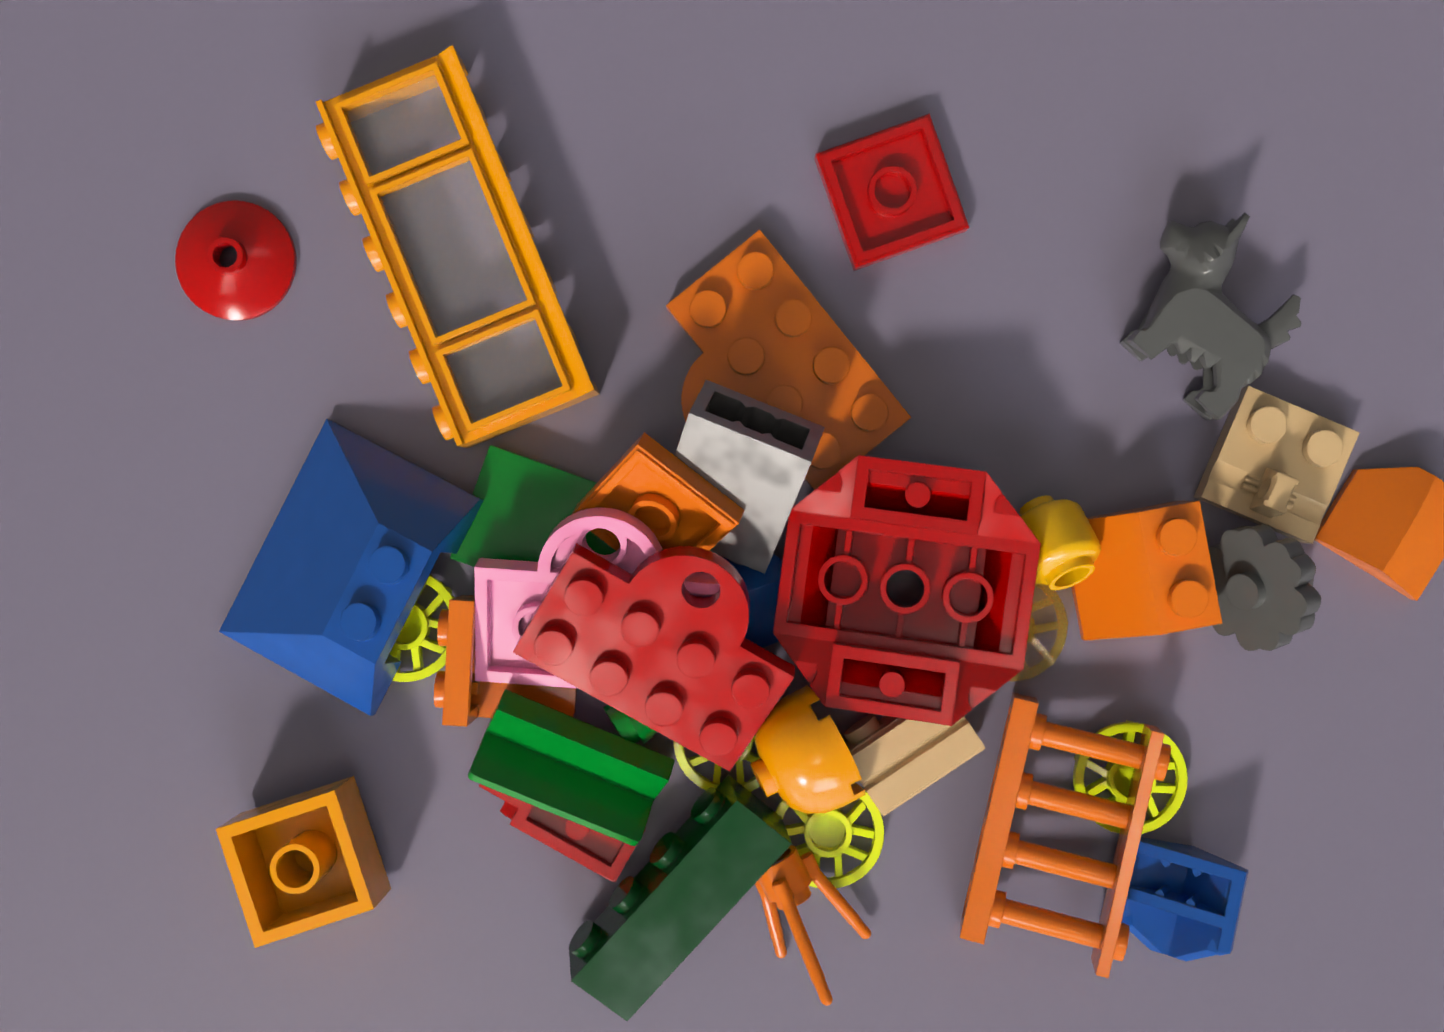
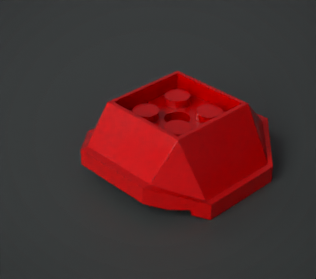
M858 455L791 510L788 517L773 634L810 683V687L824 707L953 726L972 711V708L1024 670L1041 543L1002 494V491L987 471ZM901 570L915 572L924 584L921 598L910 605H902L895 602L888 593L887 584L889 578Z

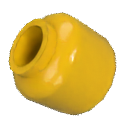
M1045 495L1030 500L1020 508V517L1041 543L1035 584L1048 585L1051 590H1062L1082 582L1094 572L1095 567L1093 563L1100 554L1101 546L1083 509L1077 502L1068 499L1054 500L1052 496Z

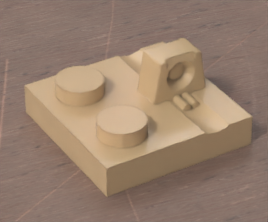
M1245 386L1241 389L1239 400L1228 414L1194 494V498L1258 525H1269L1275 532L1289 538H1295L1301 543L1313 544L1323 515L1331 502L1360 432L1256 388Z

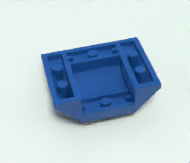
M326 419L219 632L370 716L375 715L402 662L391 656L390 652L441 552L457 554L484 500L342 425Z

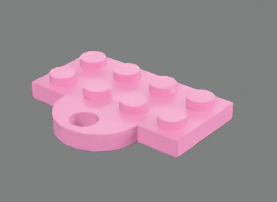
M589 508L566 517L553 529L546 540L538 562L479 558L474 567L475 681L576 688L513 653L516 643L576 543L632 574L645 559L663 550L650 528L638 518L617 509ZM597 528L607 529L617 536L620 548L609 555L598 554L588 546L586 534ZM693 573L684 580L686 589L696 597L707 598L716 594L720 589L716 578L707 573Z

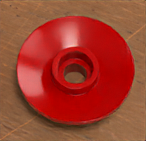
M238 200L223 201L201 210L185 226L176 248V273L185 294L201 310L225 320H249L271 311L286 296L296 272V251L290 233L274 214L254 203ZM227 247H234L237 252L235 263L229 267H223L220 263L222 251Z

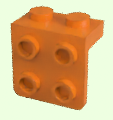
M461 595L449 600V609L441 610L437 628L438 645L447 646L445 671L439 670L437 672L434 684V705L436 708H443L442 725L467 727L478 717L491 718L505 689L571 717L574 716L576 712L577 688L475 681V595Z

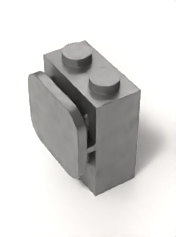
M706 380L688 414L675 456L744 509L739 524L710 551L729 559L733 563L747 566L765 574L825 427Z

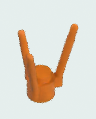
M790 845L755 883V886L761 897L776 956L784 958L787 955L784 934L777 910L778 907L779 910L784 911L821 1003L828 1006L832 1003L833 998L797 909L798 905L805 902L811 896V891L808 887L811 881H813L861 938H870L871 930L823 874L813 853L807 852L800 856L796 846Z

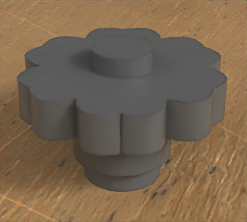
M1261 524L1253 527L1240 526L1227 530L1221 536L1219 544L1208 547L1222 618V624L1212 626L1219 635L1228 636L1236 634L1240 646L1248 651L1258 649L1272 651L1289 644L1294 634L1308 630L1313 626L1315 613L1321 605V596L1313 587L1316 566L1313 560L1307 554H1304V549L1295 538L1278 540L1274 530L1269 525Z

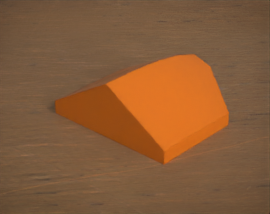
M1420 467L1353 469L1324 515L1314 540L1407 598L1418 601L1444 559V482Z

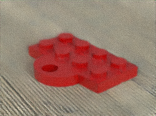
M576 543L513 650V653L729 772L795 677L794 665L745 638L749 624L750 599L746 584L739 572L720 555L692 546H677L656 552L645 559L631 574ZM705 572L716 578L720 589L713 596L700 598L692 595L686 589L684 580L693 573Z

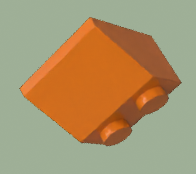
M1172 501L1087 517L1099 540L1101 551L1097 560L1093 563L1095 567L1094 572L1082 582L1072 586L1082 640L1163 635L1222 624L1200 501Z

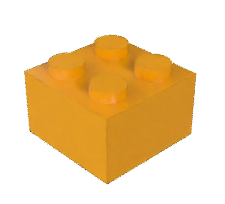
M354 776L242 812L216 828L255 948L373 910L391 890Z

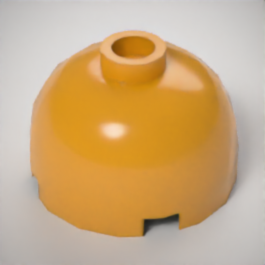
M808 685L787 695L774 706L755 734L754 740L760 759L751 763L750 767L767 798L778 793L792 809L807 814L827 813L844 807L866 794L865 789L856 784L862 778L831 716L828 715L820 720L817 719L811 704L820 699Z

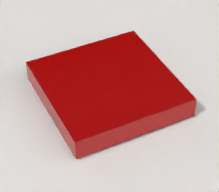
M930 113L815 154L814 160L853 271L958 235L969 229Z

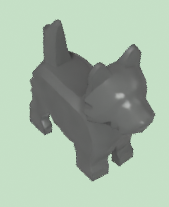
M1243 213L1236 221L1232 218L1225 226L1213 221L1201 222L1194 227L1185 226L1176 221L1168 222L1160 239V249L1168 256L1171 263L1169 273L1162 281L1138 329L1128 333L1120 342L1139 361H1143L1147 357L1152 360L1167 349L1169 356L1177 354L1179 363L1186 364L1190 361L1194 370L1203 368V387L1199 391H1190L1183 401L1205 420H1220L1239 400L1241 389L1252 383L1263 373L1264 367L1269 362L1271 349L1290 340L1291 337L1288 331L1301 327V321L1296 316L1299 313L1301 297L1297 295H1292L1268 319L1257 325L1222 294L1221 285L1233 265L1239 239L1250 217L1246 213Z

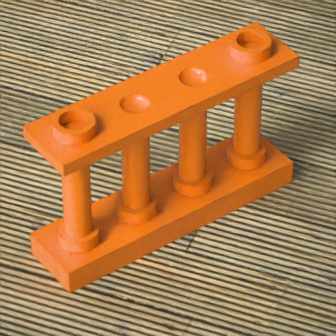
M1012 692L960 920L959 938L984 945L988 926L998 929L1001 923L1093 947L1091 960L1095 974L1109 978L1112 961L1122 962L1126 953L1129 925L1121 923L1153 782L1154 779L1159 781L1165 779L1170 761L1171 746L1163 743L1164 733L1157 726L1144 724L1141 741L1138 744L1047 722V715L1037 713L1039 703L1036 697ZM1042 745L1134 768L1126 804L1033 781V774L1023 772L1028 749L1039 751ZM1027 805H1032L1119 827L1120 833L1113 863L1019 840L1020 833L1010 831L1015 808L1026 810ZM1014 864L1106 887L1099 923L1006 899V892L996 890L1001 867L1013 869Z

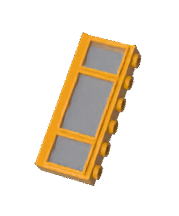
M451 45L429 59L323 102L321 99L316 101L323 119V123L316 125V131L331 160L339 158L347 179L340 181L339 186L348 208L354 216L362 214L370 233L369 236L362 238L367 256L377 272L385 270L393 292L386 294V301L390 312L400 328L408 326L416 348L409 351L413 368L422 384L431 382L437 396L439 405L432 407L436 424L445 440L454 438L457 446L470 448L597 396L599 391L596 384L590 379L579 352L580 346L572 327L567 323L556 296L557 290L554 282L542 262L533 240L534 234L531 226L519 206L510 184L511 178L504 161L496 150L487 128L489 125L485 114L467 79V75H469L456 49Z

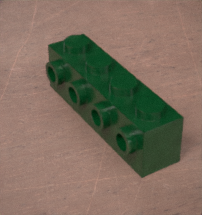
M729 775L717 788L710 787L698 797L691 809V816L676 833L668 832L657 842L651 852L650 861L635 877L628 876L622 880L611 895L609 906L594 922L592 920L584 922L570 941L571 982L626 1021L637 1012L792 844L782 817Z

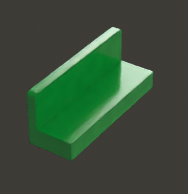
M505 689L490 718L469 769L468 778L476 783L621 842L636 846L643 837L653 801L670 779L675 760Z

